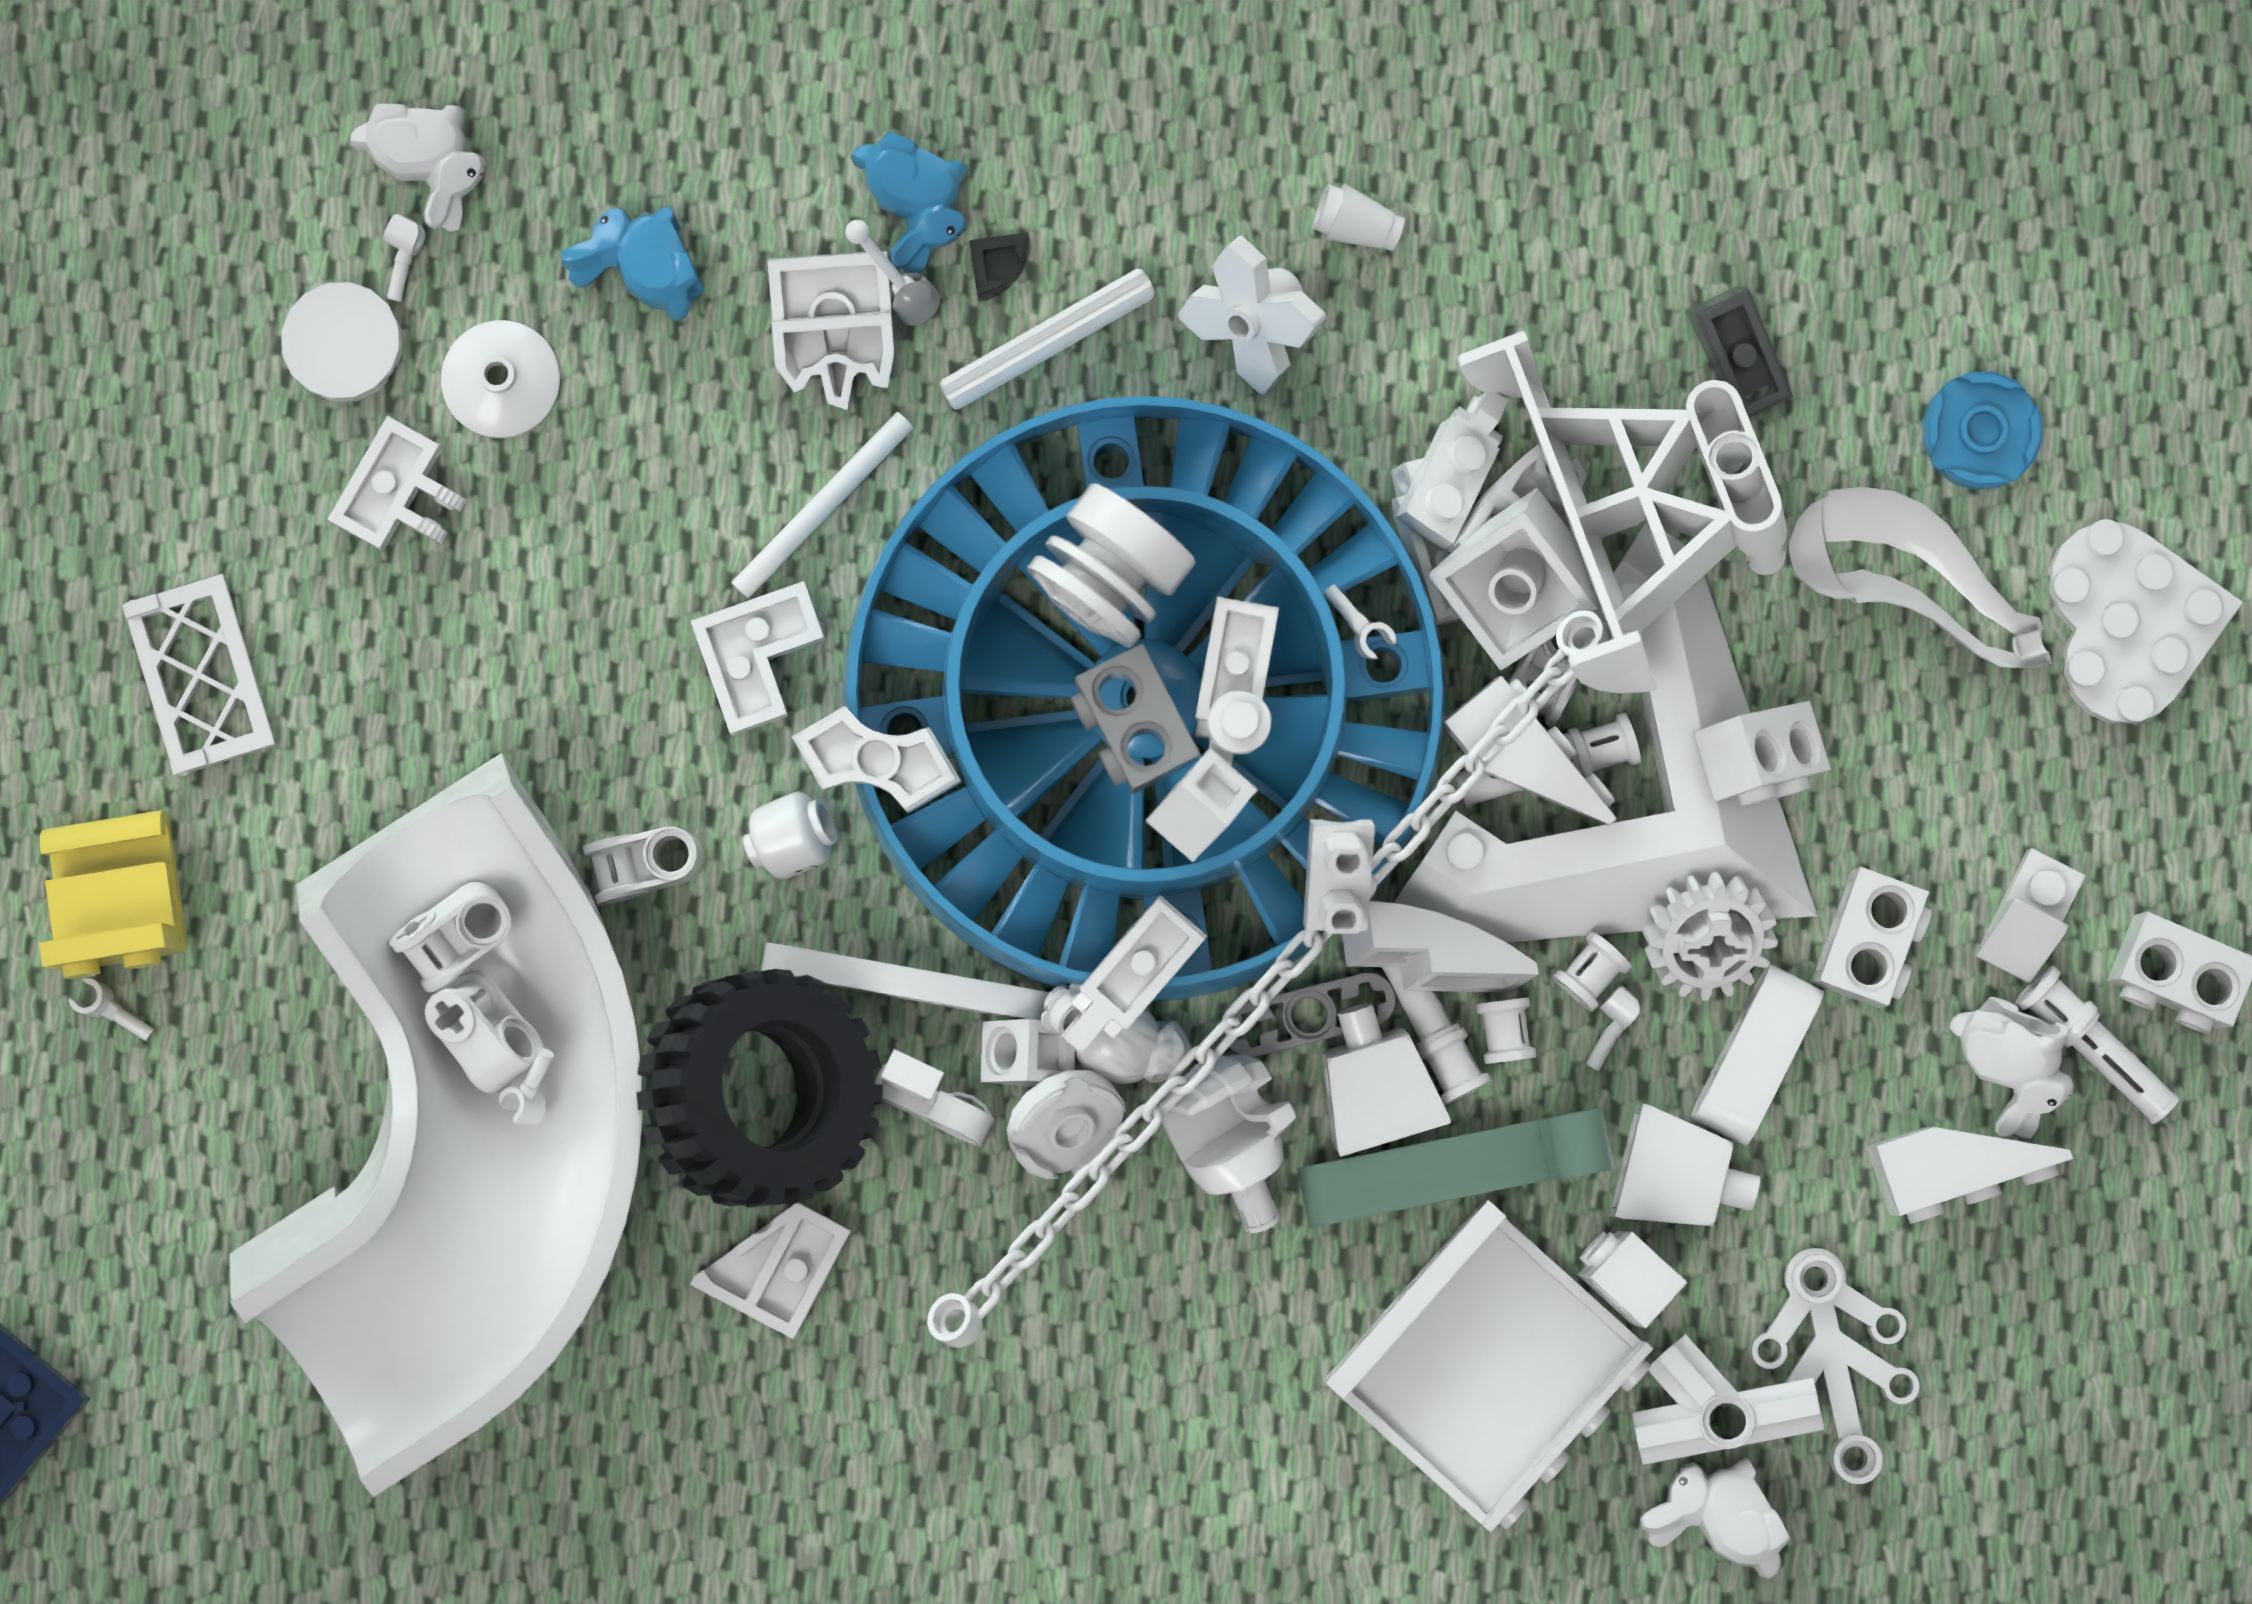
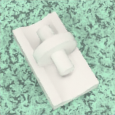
M1310 819L1303 917L1306 931H1326L1329 934H1357L1361 931H1367L1375 825L1372 819H1360L1353 822H1331L1322 819Z

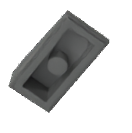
M1736 286L1685 310L1718 380L1725 381L1736 389L1748 418L1793 397L1749 288ZM1769 385L1767 392L1762 397L1757 399L1745 398V396Z

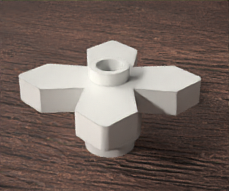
M1238 236L1223 249L1212 265L1218 287L1205 284L1189 297L1179 311L1178 318L1201 340L1232 339L1236 372L1259 394L1264 395L1278 383L1291 366L1284 345L1300 348L1315 334L1326 319V314L1303 293L1300 282L1291 272L1282 268L1268 269L1266 257L1243 236Z

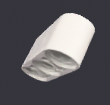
M1772 964L1768 968H1764L1694 1105L1690 1118L1744 1147L1747 1146L1758 1130L1820 1006L1824 991Z

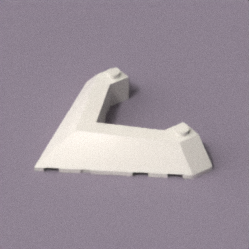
M1647 523L1644 524L1613 571L1624 601L1663 567ZM1665 532L1675 556L1686 545ZM1705 575L1640 633L1657 689L1650 692H1641L1650 745L1662 790L1661 797L1665 813L1506 844L1458 811H1455L1449 817L1393 903L1410 905L1445 914L1474 925L1507 943L1588 936L1591 931L1598 935L1641 932L1643 927L1656 924L1650 912L1652 905L1667 907L1670 904L1665 890L1671 887L1682 894L1688 890L1687 877L1694 876L1699 885L1702 886L1708 884V879L1712 872H1718L1725 886L1737 875L1742 877L1748 890L1756 887L1769 906L1775 920L1818 916L1779 798L1774 797L1743 807L1741 806L1739 796L1714 802L1693 732L1740 715L1748 714L1750 710ZM1599 605L1598 608L1593 611V613H1595L1608 628L1603 612ZM1729 909V913H1738L1741 920H1747L1739 912Z

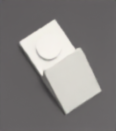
M2033 848L2028 849L1975 957L2026 983H2031L2065 935L2069 926L2063 920L2086 875Z

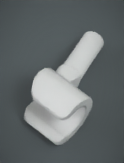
M400 214L393 215L383 236L384 242L399 249L394 260V268L387 294V299L398 302L402 300L412 258L418 254L426 238L422 225Z
M1335 584L1331 585L1323 593L1355 632L1353 639L1354 647L1363 658L1378 659L1366 644L1367 635L1373 629L1381 633L1383 639L1389 645H1395L1396 635L1392 628L1381 622L1370 623L1362 613H1359Z
M91 978L82 979V981L96 989L97 998L93 1005L86 1007L85 1004L78 1000L69 998L70 1006L75 1011L90 1017L104 1016L110 1021H115L144 1041H148L155 1030L154 1028L116 1003L113 991L107 984Z
M1619 985L1599 1007L1613 1021L1605 1028L1586 1062L1588 1066L1597 1071L1603 1065L1616 1039L1620 1037L1623 1030L1639 1015L1640 1005L1638 999L1622 985Z
M540 1049L519 1088L507 1087L499 1095V1104L503 1110L517 1112L513 1116L514 1124L529 1127L536 1126L545 1115L546 1101L538 1090L540 1088L539 1084L554 1057L553 1052L549 1049Z

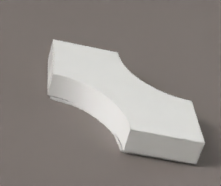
M843 706L792 736L823 791L849 783L873 785L892 794L903 808L910 813L962 782L930 727L907 735L882 734L861 724L849 709Z

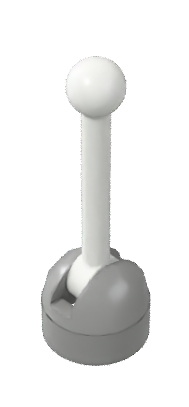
M862 220L849 222L845 229L847 239L854 244H860L892 282L890 285L892 311L904 324L910 326L919 325L929 320L936 313L940 305L938 290L926 277L919 273H905L901 275L869 237L870 230L868 225Z

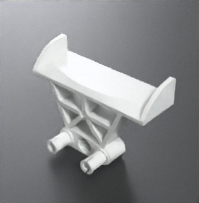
M1525 331L1465 352L1457 357L1461 372L1472 386L1485 393L1497 392L1503 397L1523 399L1571 531L1613 638L1607 642L1570 655L1568 661L1572 672L1582 684L1598 691L1639 693L1657 689L1640 637V633L1736 546L1746 554L1747 562H1750V569L1760 575L1774 574L1781 569L1785 562L1786 556L1782 545L1785 543L1788 531L1781 497L1740 395L1727 382L1711 380L1701 383L1692 390L1686 402L1687 410L1551 408ZM1565 445L1617 446L1632 488L1587 504ZM1632 446H1659L1642 473ZM1695 447L1698 449L1721 509L1666 494ZM1744 463L1750 465L1747 468V470L1739 474H1733L1734 472L1738 471ZM1646 521L1663 567L1624 601L1601 538ZM1663 527L1695 538L1674 556Z

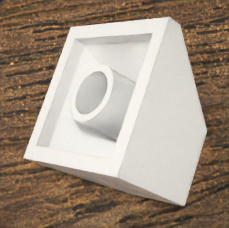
M1538 488L1488 520L1428 575L1500 671L1556 636L1559 625L1568 615L1582 610L1593 612L1599 606L1573 534Z

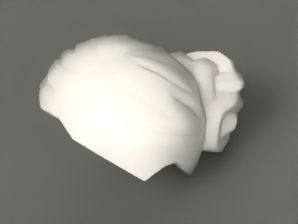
M1145 1008L1127 1030L1123 1028L1114 1039L1102 1030L1082 1054L1075 1050V1058L1083 1070H1091L1101 1074L1112 1083H1136L1144 1078L1151 1083H1158L1168 1080L1172 1069L1191 1050V1046L1184 1030L1176 1021H1156L1149 1010Z

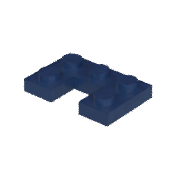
M1 1323L0 1507L91 1399Z

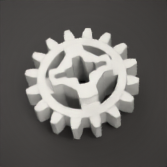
M1712 872L1707 885L1700 886L1695 877L1690 876L1687 877L1688 890L1682 894L1671 887L1665 890L1670 904L1667 907L1652 905L1650 912L1656 924L1643 927V934L1649 945L1644 949L1651 967L1655 968L1660 982L1664 986L1673 982L1678 994L1682 997H1685L1693 987H1696L1702 1001H1708L1713 988L1721 987L1727 997L1732 996L1734 990L1733 982L1740 979L1750 986L1755 982L1750 972L1753 966L1769 967L1771 962L1764 949L1777 946L1778 940L1772 930V927L1777 923L1769 906L1756 887L1748 890L1742 877L1737 875L1725 886L1719 873ZM1729 909L1739 912L1747 920H1741L1738 913H1729ZM1674 953H1679L1681 959H1679Z

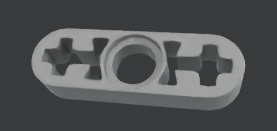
M1362 973L1276 995L1269 1002V1006L1282 1004L1281 1020L1284 1029L1290 1036V1040L1278 1042V1029L1261 1034L1259 1036L1260 1045L1257 1047L1249 1048L1246 1039H1235L1229 1048L1236 1054L1245 1053L1254 1058L1344 1035L1342 1028L1336 1026V1007L1327 992L1340 989L1341 1002L1358 996V985L1368 983L1371 992L1381 991L1384 996V1002L1375 1008L1376 1018L1380 1025L1391 1016L1394 1010V990L1390 983L1382 976L1374 973ZM1303 998H1313L1322 1003L1326 1010V1022L1319 1031L1304 1033L1295 1027L1292 1022L1291 1012L1297 1001ZM1247 1002L1233 1017L1237 1018L1242 1025L1241 1015L1253 1013L1258 1006ZM1269 1006L1257 1022L1275 1018Z

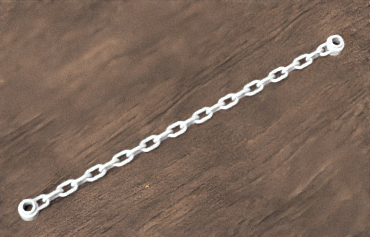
M1586 610L1576 611L1568 615L1561 622L1556 633V641L1560 649L1547 662L1544 672L1530 685L1522 696L1516 697L1493 721L1490 730L1467 755L1460 757L1438 781L1436 789L1416 811L1403 818L1386 837L1382 848L1373 856L1372 870L1384 857L1388 861L1375 875H1371L1370 898L1375 893L1377 885L1397 863L1409 857L1424 841L1430 832L1431 826L1446 812L1452 803L1461 800L1480 780L1484 769L1504 747L1513 743L1537 717L1538 710L1552 697L1559 687L1566 685L1575 677L1571 668L1563 675L1562 670L1556 667L1565 656L1569 657L1579 651L1612 640L1609 629L1595 613ZM1594 638L1592 643H1590L1587 647L1582 648L1583 644L1588 639ZM1546 682L1550 684L1536 700L1532 698ZM1519 708L1520 712L1526 716L1509 733V730L1501 725ZM1493 740L1496 744L1481 759L1478 755ZM1465 766L1466 770L1473 774L1456 791L1448 783ZM1440 799L1442 801L1441 804L1427 817L1425 813ZM1411 824L1413 830L1418 831V834L1402 850L1401 846L1395 843V841ZM1306 929L1300 931L1287 945L1281 955L1276 958L1275 964L1261 977L1254 987L1244 991L1227 1009L1222 1017V1021L1203 1042L1192 1048L1170 1072L1168 1080L1147 1103L1136 1108L1116 1131L1114 1139L1109 1142L1092 1162L1084 1165L1065 1185L1061 1196L1040 1219L1033 1221L1009 1247L1008 1254L985 1278L977 1281L964 1296L950 1293L935 1301L929 1311L927 1323L930 1333L936 1339L950 1347L961 1348L974 1343L980 1337L983 1330L982 1319L997 1304L1001 1293L1022 1270L1029 1268L1052 1244L1055 1234L1059 1232L1077 1211L1084 1209L1106 1185L1108 1177L1130 1153L1136 1152L1159 1128L1162 1118L1184 1095L1192 1092L1213 1069L1215 1061L1237 1037L1244 1035L1268 1009L1269 1002L1291 978L1297 977L1318 956L1322 950L1323 943L1332 934L1326 931L1320 934L1318 931H1306ZM1303 941L1307 947L1312 949L1295 966L1287 958ZM1277 974H1279L1281 977L1266 992L1264 988ZM1250 999L1251 1003L1258 1007L1241 1025L1240 1021L1233 1016ZM1225 1032L1227 1036L1212 1050L1210 1046ZM1196 1058L1204 1066L1187 1082L1185 1077L1179 1075ZM1171 1090L1173 1092L1172 1096L1159 1109L1156 1105ZM1142 1116L1150 1124L1134 1141L1132 1136L1126 1134V1132ZM1117 1148L1120 1152L1105 1167L1103 1162ZM1089 1174L1091 1179L1097 1182L1080 1198L1077 1193L1072 1191ZM1064 1206L1066 1211L1052 1225L1049 1221ZM1035 1232L1043 1241L1027 1257L1019 1249ZM1010 1264L1013 1268L998 1283V1281H996L997 1277ZM982 1290V1293L990 1298L979 1309L971 1301ZM965 1317L962 1326L956 1331L958 1322Z

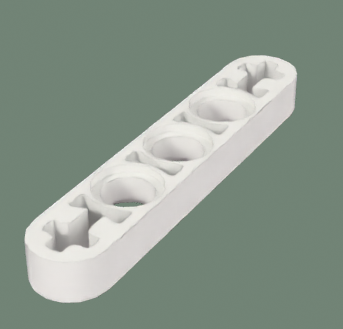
M766 943L761 971L784 969L791 970L795 977L809 975L823 981L824 985L1018 1020H1041V1016L1045 1011L1044 1002L1049 992L775 943Z

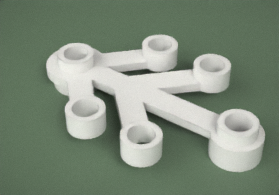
M1820 1248L1805 1249L1795 1254L1788 1262L1785 1269L1784 1282L1789 1297L1766 1333H1759L1751 1340L1749 1355L1752 1361L1757 1366H1761V1368L1775 1369L1780 1367L1788 1355L1787 1342L1808 1312H1810L1815 1336L1786 1382L1813 1377L1815 1383L1823 1372L1837 1435V1441L1833 1444L1830 1451L1831 1467L1839 1478L1853 1484H1865L1879 1474L1883 1458L1879 1446L1872 1439L1862 1434L1848 1366L1878 1385L1883 1396L1888 1401L1896 1404L1912 1402L1919 1393L1920 1383L1918 1377L1911 1370L1892 1366L1840 1332L1834 1306L1866 1324L1871 1338L1882 1344H1894L1900 1341L1906 1332V1321L1898 1310L1880 1307L1846 1284V1273L1843 1264L1833 1253ZM1816 1266L1823 1271L1825 1281L1821 1288L1811 1290L1804 1283V1274L1809 1268ZM1884 1314L1892 1315L1897 1322L1895 1333L1887 1338L1882 1337L1876 1329L1877 1320ZM1773 1339L1778 1344L1779 1354L1772 1362H1764L1758 1355V1347L1763 1340ZM1897 1374H1904L1910 1381L1909 1392L1903 1397L1894 1396L1889 1387L1891 1379ZM1857 1446L1864 1453V1462L1858 1469L1850 1470L1844 1464L1843 1456L1848 1448Z

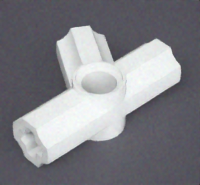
M1687 1334L1661 1354L1650 1365L1651 1367L1648 1370L1677 1404L1632 1412L1643 1465L1725 1449H1735L1740 1446L1825 1430L1813 1377L1737 1392ZM1724 1403L1737 1405L1746 1417L1744 1431L1734 1439L1719 1437L1711 1426L1713 1411Z

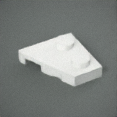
M795 1203L774 1218L769 1224L695 1275L690 1285L778 1332L795 1339L852 1230L801 1203Z

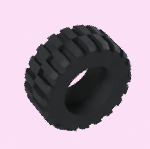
M769 969L760 972L754 970L706 981L693 987L691 995L678 997L666 1008V1016L670 1020L655 1023L647 1037L648 1043L655 1046L653 1053L640 1056L637 1074L646 1077V1091L636 1092L638 1110H648L651 1124L642 1128L648 1144L661 1145L665 1153L659 1157V1162L669 1175L686 1174L682 1180L684 1188L697 1196L711 1195L713 1203L729 1207L745 1205L747 1208L791 1204L812 1199L815 1192L829 1191L843 1181L844 1174L841 1170L856 1168L865 1155V1149L859 1145L861 1140L873 1139L879 1124L878 1118L871 1115L873 1105L883 1104V1085H875L873 1069L881 1068L878 1051H868L864 1038L870 1035L866 1024L861 1017L849 1018L846 1012L851 1008L850 1003L839 992L822 994L825 989L823 981L809 975L795 977L791 970ZM749 1031H756L765 1035L780 1047L788 1058L796 1079L797 1101L792 1120L778 1141L768 1147H761L740 1132L727 1111L723 1097L722 1079L726 1060L736 1042Z

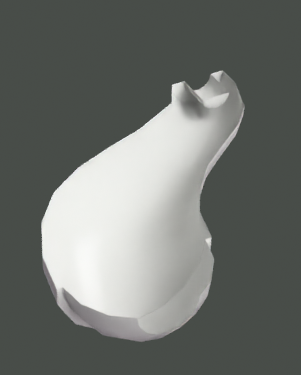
M1869 487L1831 490L1823 492L1822 499L1810 504L1794 523L1789 539L1790 559L1796 575L1812 591L1834 599L1848 598L1852 603L1884 602L1907 608L1930 619L1973 654L1997 667L2036 668L2052 663L2050 654L2044 648L2041 640V630L2043 628L2040 618L2016 612L1987 581L1951 527L1925 504L1891 490ZM1857 540L1881 543L1917 555L1938 570L1983 615L1994 620L2011 633L2019 635L2015 636L2012 642L2015 653L1986 646L1964 630L1941 607L1918 589L1892 577L1875 574L1863 569L1835 574L1825 542Z

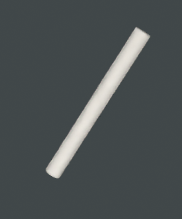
M896 412L731 583L749 599L914 427L899 412Z

